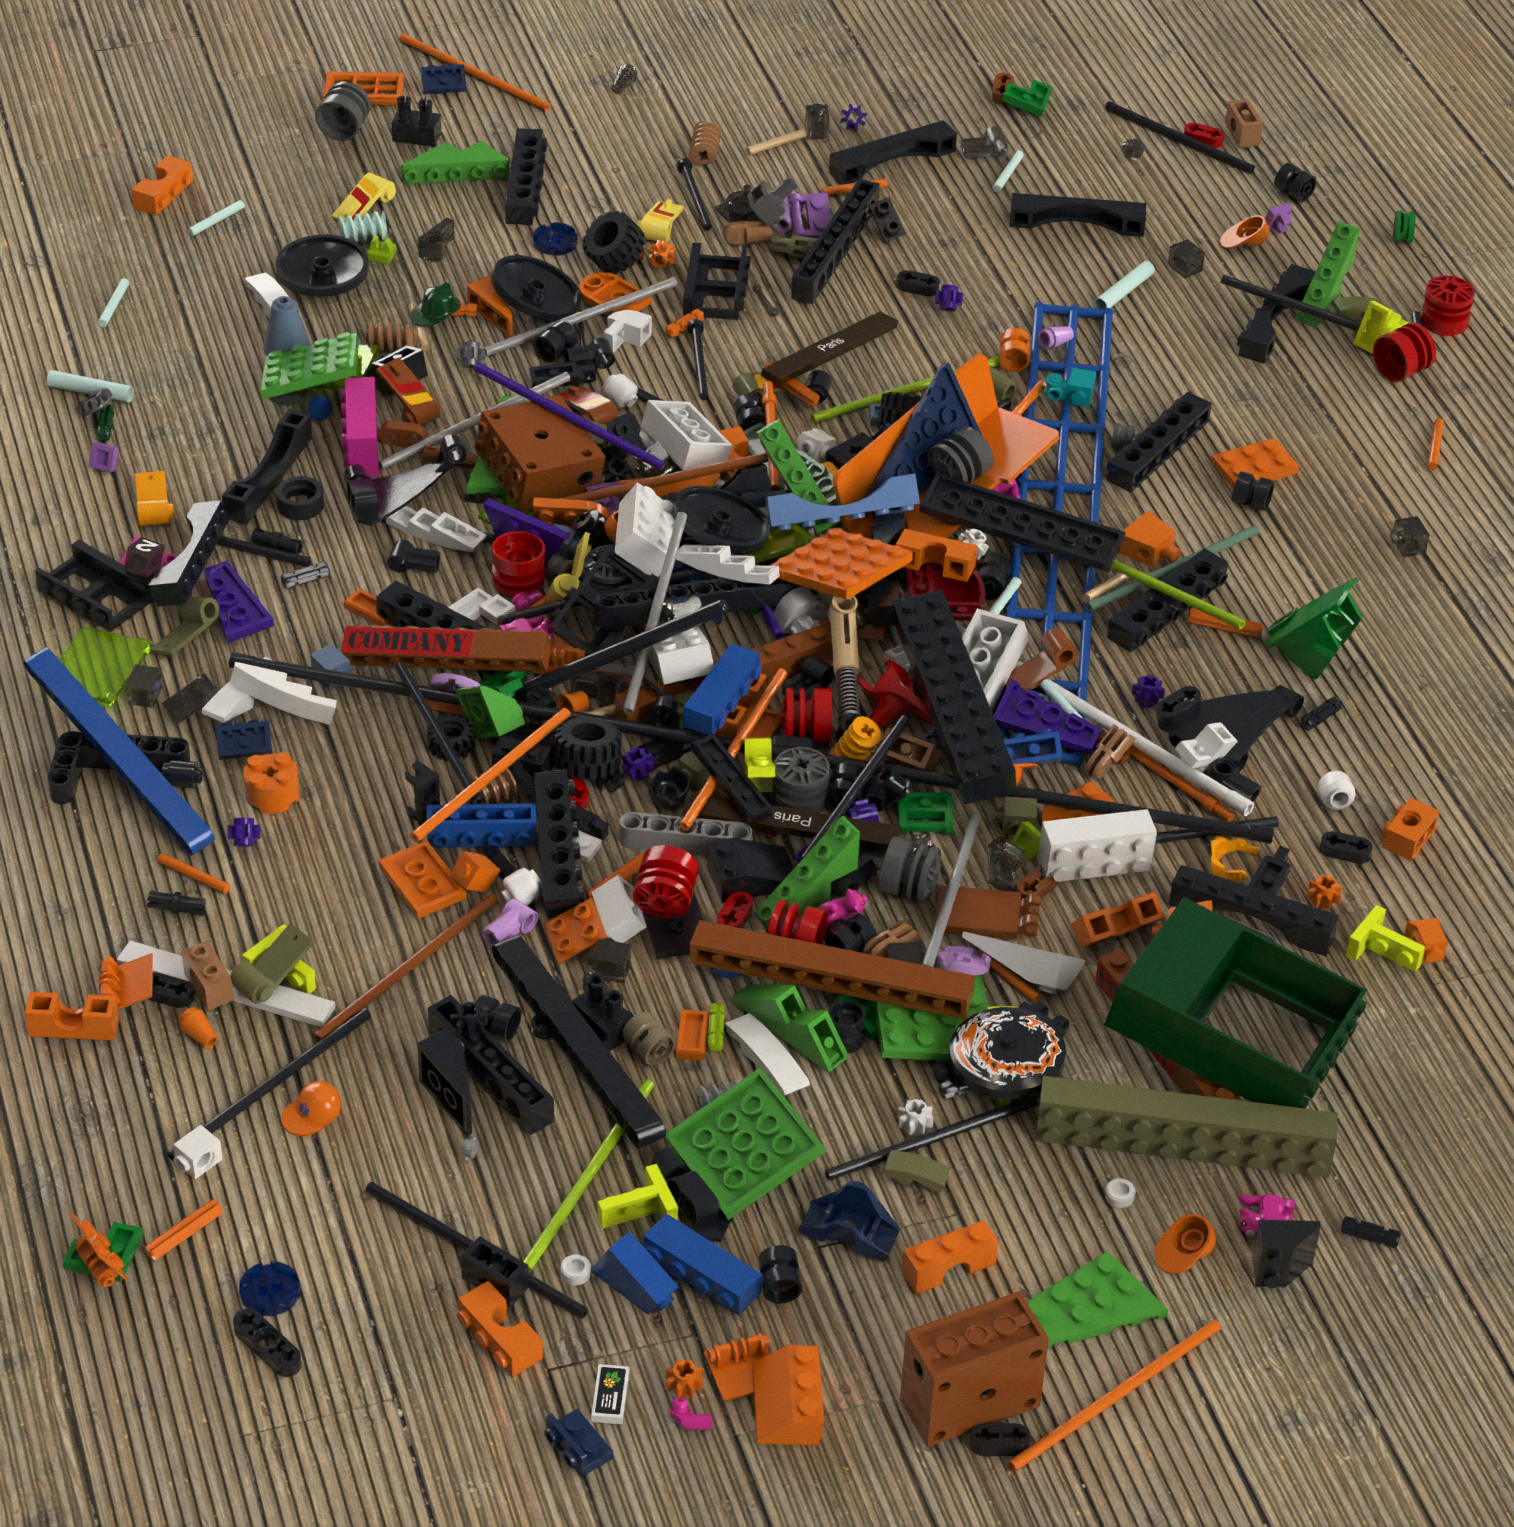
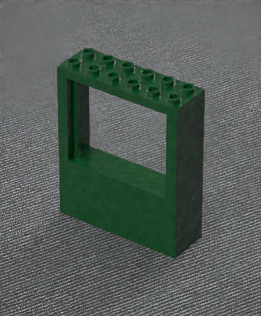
M1183 897L1120 982L1104 1026L1251 1102L1306 1109L1310 1102L1309 1098L1313 1099L1320 1083H1323L1329 1069L1334 1066L1339 1053H1342L1348 1039L1354 1034L1358 1025L1356 1023L1357 1019L1361 1017L1367 1005V1002L1363 1001L1367 989ZM1232 981L1327 1029V1032L1301 1072L1204 1023Z

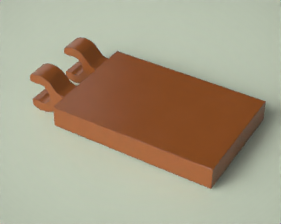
M939 885L935 923L948 886ZM959 887L944 933L962 935L964 931L991 938L1017 940L1018 934H1025L1030 937L1037 936L1040 895L1031 894L1021 898L1022 892ZM1020 914H1026L1025 917L1019 918Z

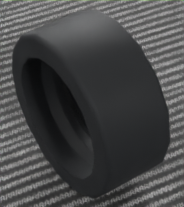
M306 476L288 478L281 482L276 489L277 509L281 515L288 519L307 520L320 514L324 508L323 487L313 478ZM296 495H307L312 497L309 500L300 502L288 500L290 497Z

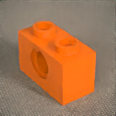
M1410 798L1404 806L1400 805L1393 821H1388L1382 831V836H1384L1382 848L1412 861L1436 830L1440 811Z

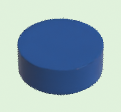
M321 395L314 397L308 405V414L317 421L328 418L332 412L331 401Z

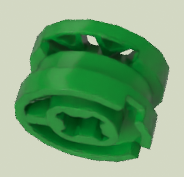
M1396 211L1393 225V242H1400L1401 240L1406 243L1413 242L1416 222L1415 212L1403 213V211Z

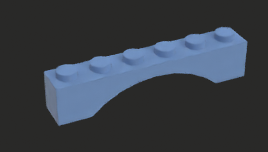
M915 474L887 478L878 489L867 497L846 505L827 506L815 504L793 493L765 497L770 527L776 526V531L791 529L790 524L800 523L801 527L816 525L815 520L825 519V523L840 521V516L850 515V520L865 517L864 512L874 511L875 516L888 514L889 508L899 507V512L914 510L913 504L920 503Z

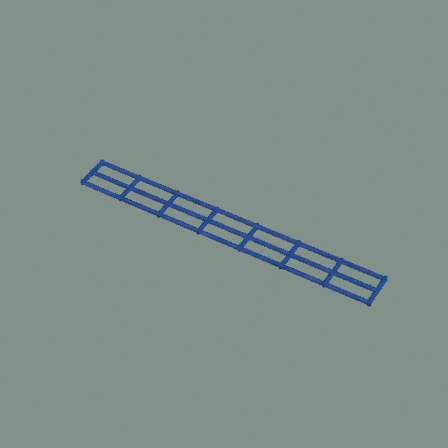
M1036 302L1034 306L1026 395L1037 383L1038 370L1064 372L1063 380L1070 378L1073 368L1096 371V375H1099L1096 424L1069 422L1071 404H1066V400L1061 401L1060 421L1034 419V400L1025 410L1024 417L1059 430L1055 482L1028 479L1029 467H1027L1018 477V494L1021 497L1020 499L1026 501L1027 489L1054 491L1053 509L1060 512L1063 509L1064 492L1091 495L1089 521L1099 524L1113 310L1111 308L1094 309L1078 307L1076 305L1060 306ZM1043 313L1068 315V326L1073 329L1074 337L1066 342L1065 363L1039 360L1040 344L1038 334L1042 330ZM1078 316L1103 318L1100 366L1074 363ZM1069 431L1095 434L1091 485L1065 483ZM1012 542L1009 583L1013 577L1019 578L1021 552L1049 553ZM1049 554L1044 610L1017 608V589L1007 602L1006 617L1043 620L1042 637L1048 630L1053 629L1054 621L1082 624L1078 681L1050 680L1069 692H1077V697L1087 702L1093 611L1089 612L1086 609L1084 601L1082 614L1054 611L1059 556ZM1087 565L1085 568L1084 593L1093 589L1095 584L1096 568ZM1004 687V689L1002 690V692H1001V694H1000V696H999V698H998L997 708H998V706H999V704H1000V702H1001V700H1002V697H1003V695H1004V693H1005V691H1006V689H1007L1006 687ZM1035 687L1038 689V693L1047 695L1043 690ZM998 726L1004 740L1006 728ZM1073 750L1072 753L1062 752L1063 758L1060 763H1071L1074 766L1082 765L1083 752Z

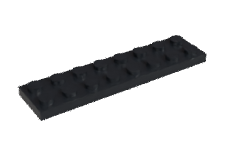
M940 473L936 474L920 505V513L967 528L977 529L983 533L1106 572H1110L1126 535L1124 531Z

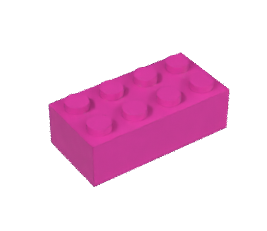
M345 378V388H341L342 447L344 452H348L343 453L344 468L354 464L360 465L364 468L367 477L379 476L375 378Z

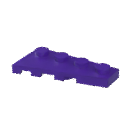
M228 561L204 569L211 596L219 605L218 617L227 644L274 626L272 616Z
M1011 679L994 714L995 721L999 727L1024 733L1028 736L1035 735L1036 731L1051 729V732L1059 731L1061 746L1089 755L1093 754L1101 736V729L1074 713H1066L1061 710V706L1054 702L1049 703L1041 699L1038 693L1031 689L1025 690L1013 679Z

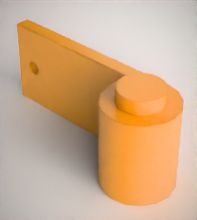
M165 471L135 473L139 526L170 524L169 519H174L173 504H168Z

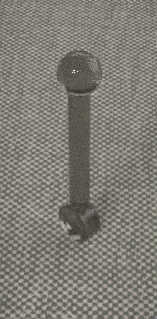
M755 284L753 292L758 293L769 308L770 316H778V308L771 305L761 291V286Z

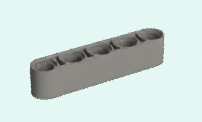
M628 812L619 819L620 843L622 846L631 849L648 850L654 846L668 845L683 849L689 854L707 856V842L733 837L752 841V828L742 822L696 818L689 830L685 831L679 826L683 819L680 816Z

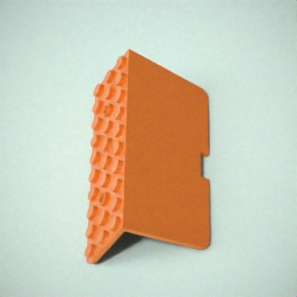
M977 353L954 372L981 434L991 448L994 459L992 469L981 477L974 479L972 484L991 490L1000 482L1009 484L1059 440V432L1056 429L998 407L988 359L983 354ZM918 403L834 474L832 482L838 505L854 503L865 498L866 493ZM929 486L918 493L920 503L913 504L914 510H907L905 514L909 530L948 538L961 525L920 513V505L930 488ZM864 512L865 517L851 520L850 515L841 516L844 531L852 534L866 532L867 537L872 538L871 526L875 525L872 512Z

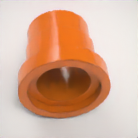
M583 691L571 694L564 693L557 698L558 709L567 708L570 711L582 712L589 707V698Z

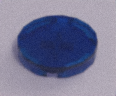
M554 222L551 223V226L547 227L544 224L533 233L534 247L546 255L557 256L570 253L578 244V234L575 233V229L565 223Z
M270 1261V1264L262 1265V1263L256 1264L248 1269L240 1279L239 1296L243 1306L247 1309L256 1310L262 1316H276L285 1313L296 1304L300 1297L301 1285L297 1272L289 1265L281 1262Z

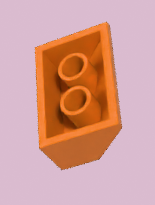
M786 1345L753 1362L757 1444L819 1446L824 1427L819 1346Z

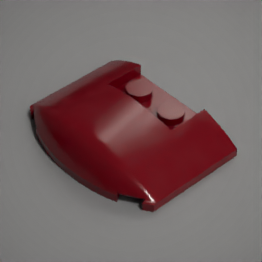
M925 563L921 565L918 571L905 568V586H907L908 597L943 590L955 621H971L977 608L982 610L985 599V587L976 569L973 570L968 581L964 582L943 577V566L937 563Z

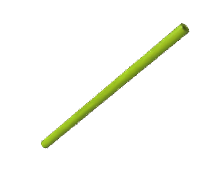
M1000 357L988 359L989 368L1000 366ZM933 377L811 414V420L813 423H817L868 407L870 404L881 403L882 394L886 392L910 394L926 389Z
M1117 560L1114 561L1111 569L1238 629H1242L1245 625L1244 619Z
M645 1079L640 1086L639 1091L645 1098L648 1097L654 1088V1082L650 1079ZM617 1122L523 1262L528 1264V1273L532 1271L624 1133Z

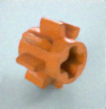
M658 240L656 244H651L648 252L651 253L648 260L651 261L654 267L666 269L668 265H673L676 260L674 254L677 250L673 248L670 242Z
M1319 876L1316 882L1310 880L1307 899L1313 900V904L1319 909H1330L1333 903L1339 905L1342 885H1337L1336 880L1331 876Z
M691 1359L676 1360L673 1369H666L667 1391L673 1390L677 1398H694L696 1389L703 1390V1368H696Z

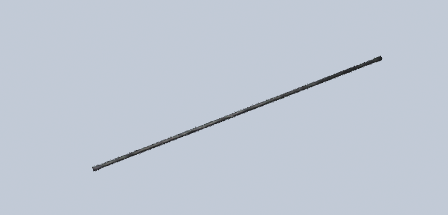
M234 652L231 653L229 658L230 668H234L235 662L284 672L290 677L411 697L403 682L262 659ZM417 685L426 700L461 705L456 691ZM517 702L523 711V716L549 720L561 710ZM570 711V716L562 722L566 723L567 720L580 717L600 718L616 725L621 733L691 744L694 741L709 736L700 732ZM715 735L726 750L734 739ZM744 744L738 753H744ZM772 745V758L776 759L781 752L789 749V747ZM822 753L827 758L830 768L847 762L858 765L863 769L868 763L866 760ZM880 763L872 774L875 776L886 767L893 766L903 779H909L911 782L958 790L953 775L883 763ZM1016 786V793L999 796L1004 798L1037 799L1039 804L1099 814L1148 809L1153 823L1240 837L1267 844H1272L1274 828L1253 824L1245 825Z

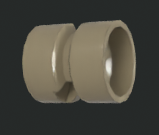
M641 1012L633 1016L622 1031L623 1039L650 1066L664 1062L671 1055L676 1045L673 1036L665 1028L661 1027L660 1023L648 1012Z

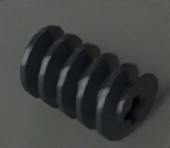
M590 509L581 513L570 526L572 530L578 529L576 534L578 537H582L585 532L590 533L588 544L590 543L592 546L591 551L610 543L615 545L606 535L604 528L605 518L600 516L596 509Z

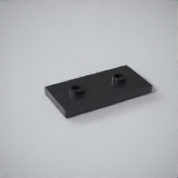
M639 873L632 874V882L634 887L636 885L635 882ZM694 890L687 913L678 918H657L642 911L656 959L690 954V942L699 920L704 921Z

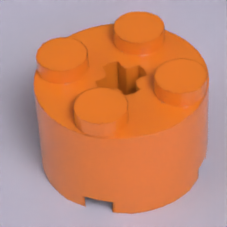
M280 752L261 756L253 755L248 758V764L244 768L243 777L246 800L251 807L253 805L259 808V812L265 814H276L290 809V804L294 801L297 803L300 798L298 770L290 754Z

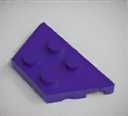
M488 499L483 503L496 538L508 532L524 531L535 534L542 539L545 544V568L550 558L558 553L564 541L570 536L569 532L494 500Z

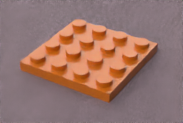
M833 528L819 538L813 539L805 546L797 548L786 557L778 559L777 562L770 566H779L780 576L778 579L848 600L913 561L912 551L902 549L898 545H889L882 543L880 540H872L862 537L860 534H852L840 528Z

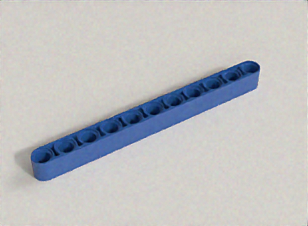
M48 647L42 648L23 661L31 677L191 856L215 841V837L207 824Z

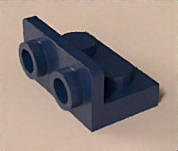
M449 64L447 66L428 65L421 67L423 94L466 92L464 64Z
M253 719L243 724L225 722L221 726H215L219 760L272 754L269 721Z
M578 1408L558 1420L552 1413L546 1416L544 1434L551 1446L558 1447L562 1452L565 1463L570 1468H575L582 1477L613 1459V1450Z

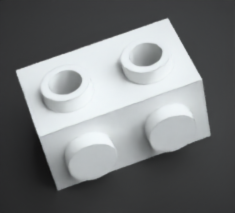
M617 875L594 890L592 895L608 939L612 938L621 945L647 926L641 909L633 901L632 893L634 887Z

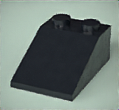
M524 721V725L500 736L492 751V766L542 725ZM556 729L551 731L518 759L524 766L522 769L524 771L527 770L534 780V773L552 771L555 765Z
M734 837L707 842V868L721 904L725 903L732 893L738 891L747 892L752 898L772 894L794 869L786 847Z
M445 1028L417 1043L419 1082L468 1136L472 1134L471 1096L464 1057L465 1047L458 1036H454Z

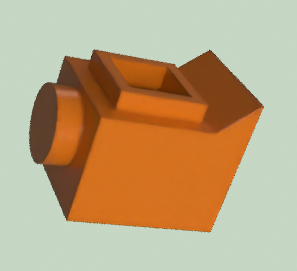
M1438 919L1408 921L1404 936L1425 946L1421 964L1443 961L1448 941Z

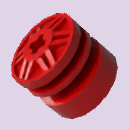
M1449 275L1437 276L1429 280L1426 285V293L1421 311L1422 325L1430 332L1442 336L1459 335L1466 331L1475 295L1473 286L1463 278Z
M1415 322L1408 323L1378 337L1373 345V358L1378 370L1385 378L1393 382L1402 381L1415 373L1431 367L1435 362L1437 354L1431 334L1424 326Z
M524 531L508 532L497 537L492 546V584L494 588L501 594L509 597H514L518 593L527 594L537 589L540 591L544 587L545 544L542 539L535 534Z
M786 688V694L782 702V729L785 736H793V731H798V737H805V731H811V737L815 743H831V688H814L811 700H806L804 688H799V700H793V688Z
M660 845L651 847L645 851L642 857L639 875L632 893L633 901L642 911L657 918L671 919L686 914L691 904L693 888L699 873L698 862L687 851L675 846Z
M779 900L769 919L766 934L823 945L828 921L827 910L808 906L802 917H800L799 904L792 903L789 908L788 901Z

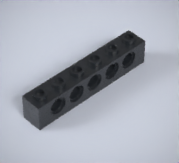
M516 129L505 204L506 224L533 225L534 216H538V203H540V190H542V177L544 175L545 152H547V138H543V129Z
M1190 392L1185 393L1180 399H1176L1168 410H1164L1158 419L1154 422L1152 421L1142 433L1136 435L1129 445H1125L1119 454L1108 461L1106 467L1108 470L1107 481L1128 492L1134 491L1209 422L1212 403Z
M1204 548L1161 581L1201 600L1206 598L1215 588L1222 586L1226 582L1228 562ZM1150 588L1109 619L1107 638L1127 651L1132 652L1139 646H1143L1153 635L1159 634L1169 623L1176 621L1186 610H1190L1193 607Z
M397 580L376 596L377 614L382 619L388 620L398 627L415 626L417 628H430L437 626L443 629L463 627L468 630L487 628ZM482 670L489 675L499 672L496 670Z
M567 769L534 773L543 896L547 918L557 917L585 901L583 886H578V881H583L581 864L576 865V859H581L579 843L574 841V838H579L577 821L573 822V817L577 816L576 801H571V796L576 795L574 779H568Z
M452 995L428 1007L429 1031L434 1035L447 1028L454 1036H458L462 1040L465 1047L466 1069L530 1135L554 1122V1098L484 1027V1033H479L473 1038H466L461 1034H456V1027L451 1026V1015H455V1007H459L461 1004Z

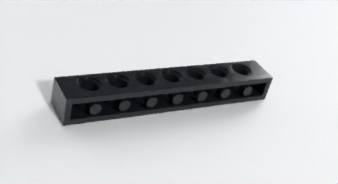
M858 179L792 275L791 299L803 303H814L872 217L869 205L879 201V183Z

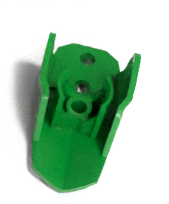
M1356 577L1339 585L1299 609L1297 607L1276 620L1266 630L1271 636L1265 641L1266 646L1270 649L1277 645L1282 650L1284 656L1313 679H1318L1340 649V644L1342 645L1347 641L1363 618L1349 593L1352 585L1359 581Z

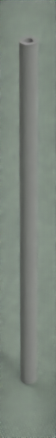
M673 277L560 320L573 325L676 287L678 283L676 278ZM557 321L484 347L485 355L490 356L533 340Z
M565 372L530 390L541 395L571 379L569 374ZM516 395L487 410L524 403L528 399L521 395ZM482 412L378 462L380 468L384 470L422 452L425 445L434 446L440 443L447 435H457L478 425Z
M677 513L645 631L658 625L685 527L686 513ZM651 646L639 651L623 708L625 713L632 714L634 712Z
M977 811L971 813L922 965L934 966L981 820V814Z

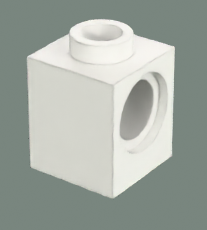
M199 1125L173 1144L175 1165L181 1172H187L194 1179H197L222 1160L220 1140L202 1125Z

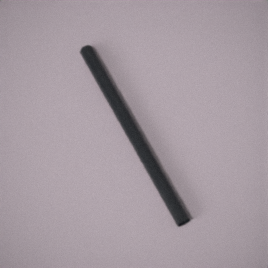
M720 599L525 681L522 683L523 687L516 690L515 694L519 700H523L527 692L532 688L538 689L539 686L548 689L721 617L728 613V605L724 600Z

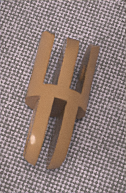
M764 221L728 223L723 230L725 241L732 245L770 242L771 237L774 236L771 226L769 227Z
M1114 724L1095 747L1096 751L1086 764V773L1092 775L1095 779L1102 778L1113 764H1117L1135 741V737L1130 734L1127 735L1126 731L1119 729Z
M901 920L871 938L865 944L863 953L891 958L918 943L921 936L908 923Z

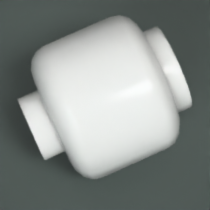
M612 374L605 380L602 386L603 397L614 402L617 409H622L626 406L630 408L638 399V396H636L638 387L624 374Z
M1331 771L1323 775L1319 780L1318 793L1324 805L1329 809L1342 810L1350 806L1354 801L1356 795L1355 788L1347 774L1342 771Z
M520 868L504 878V890L501 891V894L506 902L511 899H517L528 906L541 897L543 884L533 869L529 871L526 868Z

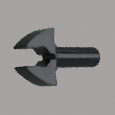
M616 770L613 774L606 775V777L595 778L598 789L602 792L604 783L611 780V793H613L624 784V774H617Z

